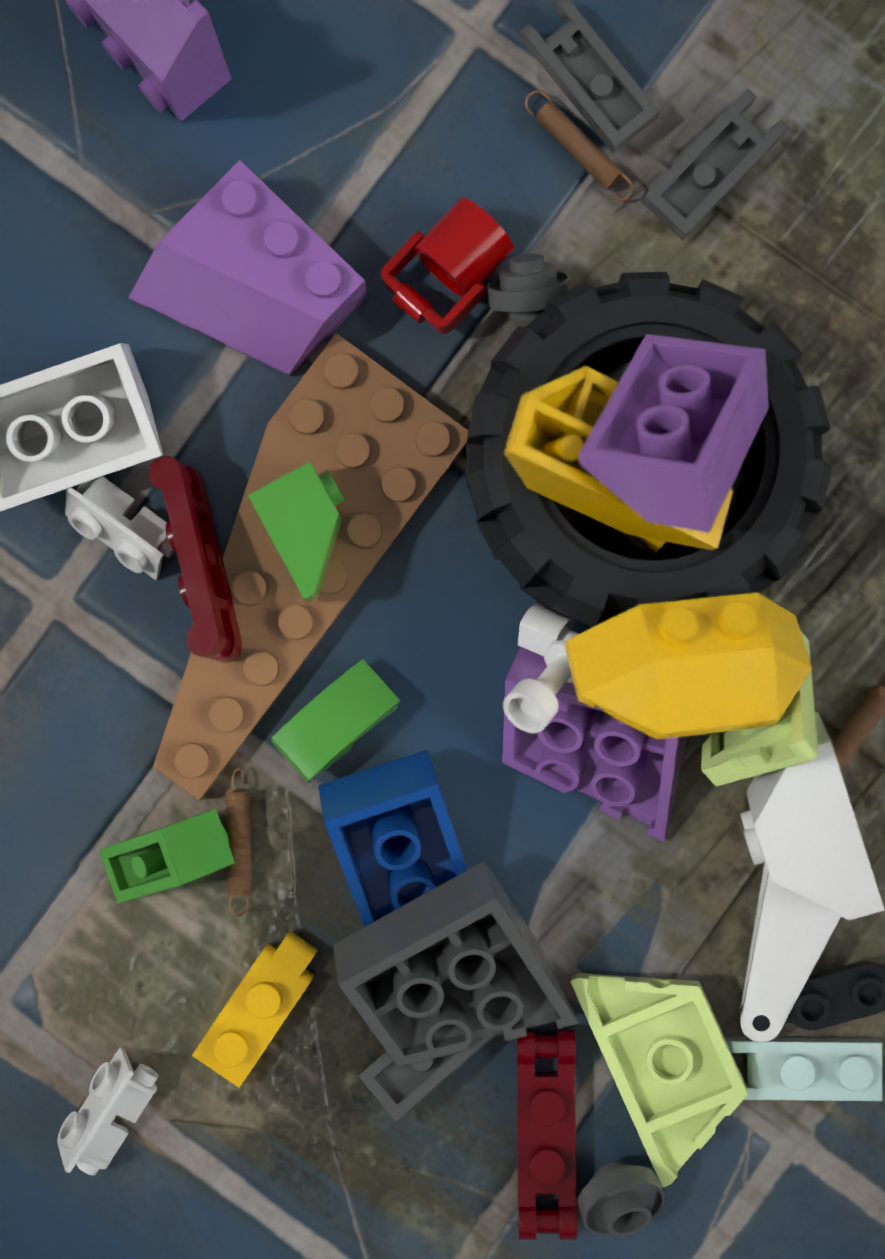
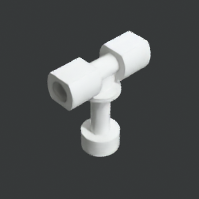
M538 604L531 606L520 622L518 646L544 656L547 668L537 680L523 679L519 681L503 702L504 712L511 723L528 733H539L545 729L558 712L559 705L555 695L566 682L573 683L565 643L568 639L579 634L572 631V618Z

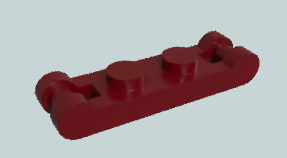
M160 456L150 466L149 479L154 487L162 490L164 493L170 520L165 526L166 535L171 548L178 555L182 575L178 578V588L183 602L190 608L193 625L188 630L186 636V644L195 655L223 663L231 662L241 652L242 639L204 478L195 468L185 465L171 456Z
M526 1029L527 1036L516 1038L518 1239L536 1240L537 1234H558L559 1240H577L575 1029H557L556 1035H535L534 1029ZM535 1058H556V1072H535ZM536 1194H557L558 1209H536Z

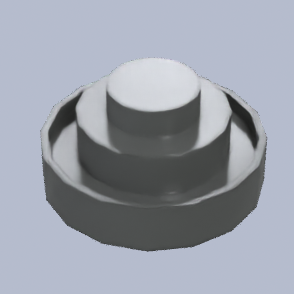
M523 254L510 258V266L500 270L499 277L487 284L490 308L509 312V318L516 321H533L545 310L547 301L572 289L569 273L557 271L555 264L544 262L542 254Z
M612 1162L600 1167L590 1182L582 1189L577 1199L578 1210L584 1226L591 1233L601 1236L624 1237L641 1231L662 1209L665 1203V1193L658 1176L651 1169L643 1166L625 1165L621 1162Z

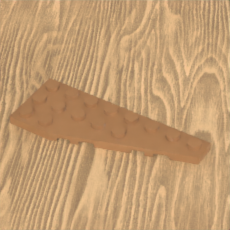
M335 333L268 422L223 556L242 639L241 652L235 660L227 663L204 658L191 652L153 765L155 769L198 801L204 798L467 444L468 430L337 333ZM308 462L312 463L318 475L329 470L345 499L344 502L335 506L342 518V522L320 596L311 602H307L302 597L248 497L249 494Z

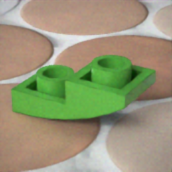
M362 659L300 710L272 737L271 742L303 779L310 783L352 749L356 740L395 711L401 700L367 662Z

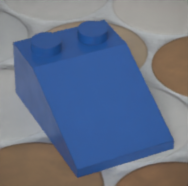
M428 749L318 785L323 820L364 927L468 870Z

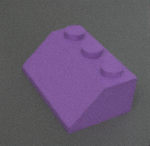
M646 334L580 451V465L647 522L709 533L769 408L765 349Z

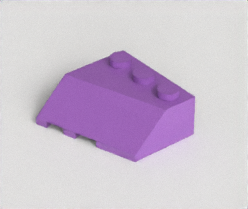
M65 0L68 7L86 28L95 23L107 36L101 43L122 70L132 65L144 79L138 84L140 90L160 113L168 107L178 120L182 122L232 79L209 12L197 0L192 3L189 0Z
M239 160L158 242L128 298L130 301L147 309L151 308L193 331L197 330L226 344L229 348L285 375L291 376L368 297L365 280Z
M520 647L505 679V698L519 681L523 679L537 680L547 668L544 656ZM568 682L555 695L559 705L558 712L545 729L539 733H528L517 728L511 723L504 712L503 764L562 793L575 789L601 802L599 811L617 820L624 813L648 825L646 834L665 842L685 758L688 736L657 740L615 719L596 705L592 708L578 701L574 683Z

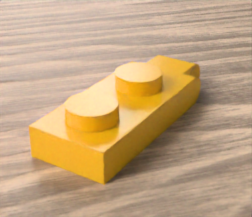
M292 931L288 932L277 949L267 943L192 1056L240 1088L315 976L306 968L318 949Z

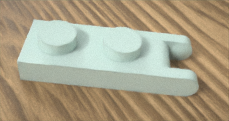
M748 1037L725 1038L731 1053H747V1083L745 1084L748 1095L744 1100L882 1101V1042L877 1038L775 1037L768 1042H756Z

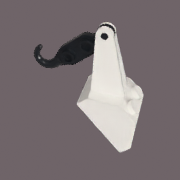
M819 712L815 713L818 757L808 762L755 776L746 791L750 810L740 813L745 829L744 835L754 865L764 863L744 989L739 1007L741 1029L749 1039L756 1042H768L774 1039L785 1023H793L805 1030H819L874 1015L885 1010V964L862 961L810 975L841 917L852 920L885 911L836 755Z

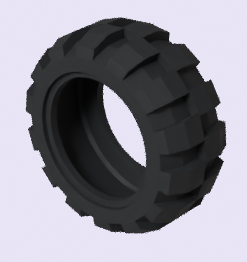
M667 272L622 273L617 283L597 288L585 282L547 301L545 310L527 326H517L491 360L489 373L479 394L475 396L467 435L466 451L467 488H470L477 516L476 523L495 560L499 559L518 581L520 584L519 588L543 607L586 625V629H591L642 604L748 593L760 594L773 582L782 580L808 545L805 535L814 515L824 510L832 466L823 460L822 435L831 430L820 386H807L795 363V360L802 352L774 319L766 327L739 308L744 297L702 279L698 288L669 283L670 278ZM646 334L765 349L769 408L743 460L739 495L734 509L723 527L717 549L709 550L702 548L696 553L680 558L656 561L637 560L606 551L590 542L575 530L561 514L552 499L528 489L504 454L523 394L585 366L596 371L611 365L631 362Z

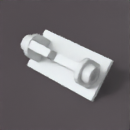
M104 476L79 484L77 491L72 487L68 488L66 492L65 515L68 517L71 526L82 536L91 540L98 538L112 548L117 559L129 570L136 573L143 571L154 580H157L160 576L164 555L167 558H171L175 554L167 539L165 529L167 522L145 506L132 521L127 519L124 515L134 505L135 499Z
M120 1047L110 1063L104 1062L97 1069L90 1083L89 1096L78 1112H71L60 1128L57 1142L64 1169L68 1173L72 1171L75 1165L83 1172L92 1176L96 1175L99 1169H106L128 1135L126 1127L113 1122L115 1116L118 1115L135 1123L157 1091V1086L154 1083L159 1075L152 1068L144 1064H139L136 1070H133L124 1048Z

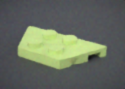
M801 632L807 650V654L811 663L809 640ZM810 671L776 725L702 734L701 770L715 786L808 762L818 757L812 672Z
M589 973L575 974L571 976V985L662 1187L671 1185L678 1177L679 1169L697 1148L702 1149L714 1135L716 1126L725 1116H730L748 1095L747 1086L699 981Z

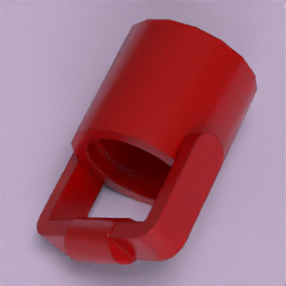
M460 197L426 235L421 231L412 235L382 268L380 276L387 290L394 295L393 302L417 323L420 324L425 321L436 332L447 334L484 297L487 287L483 283L513 252L514 245L503 228L486 211L473 201ZM415 256L418 257L425 268L441 284L461 298L444 318L433 310V305L408 284L403 285L395 278Z

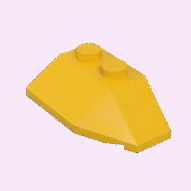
M585 366L522 395L504 454L528 489L628 535L709 550L718 548L733 494L731 488L710 532L707 533L647 522L580 465L579 453L619 382Z
M759 593L638 605L568 639L565 643V650L578 701L592 708L596 705L615 719L657 740L776 725L812 669L796 615Z

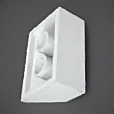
M120 343L0 385V512L163 455L149 397L129 344Z

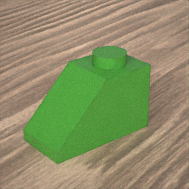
M308 462L249 494L248 497L302 597L307 602H311L320 596L342 522V518L335 506L344 502L345 499L329 470L318 475L312 463Z
M216 808L99 849L117 904L181 886L235 863L229 847L228 834L220 822Z

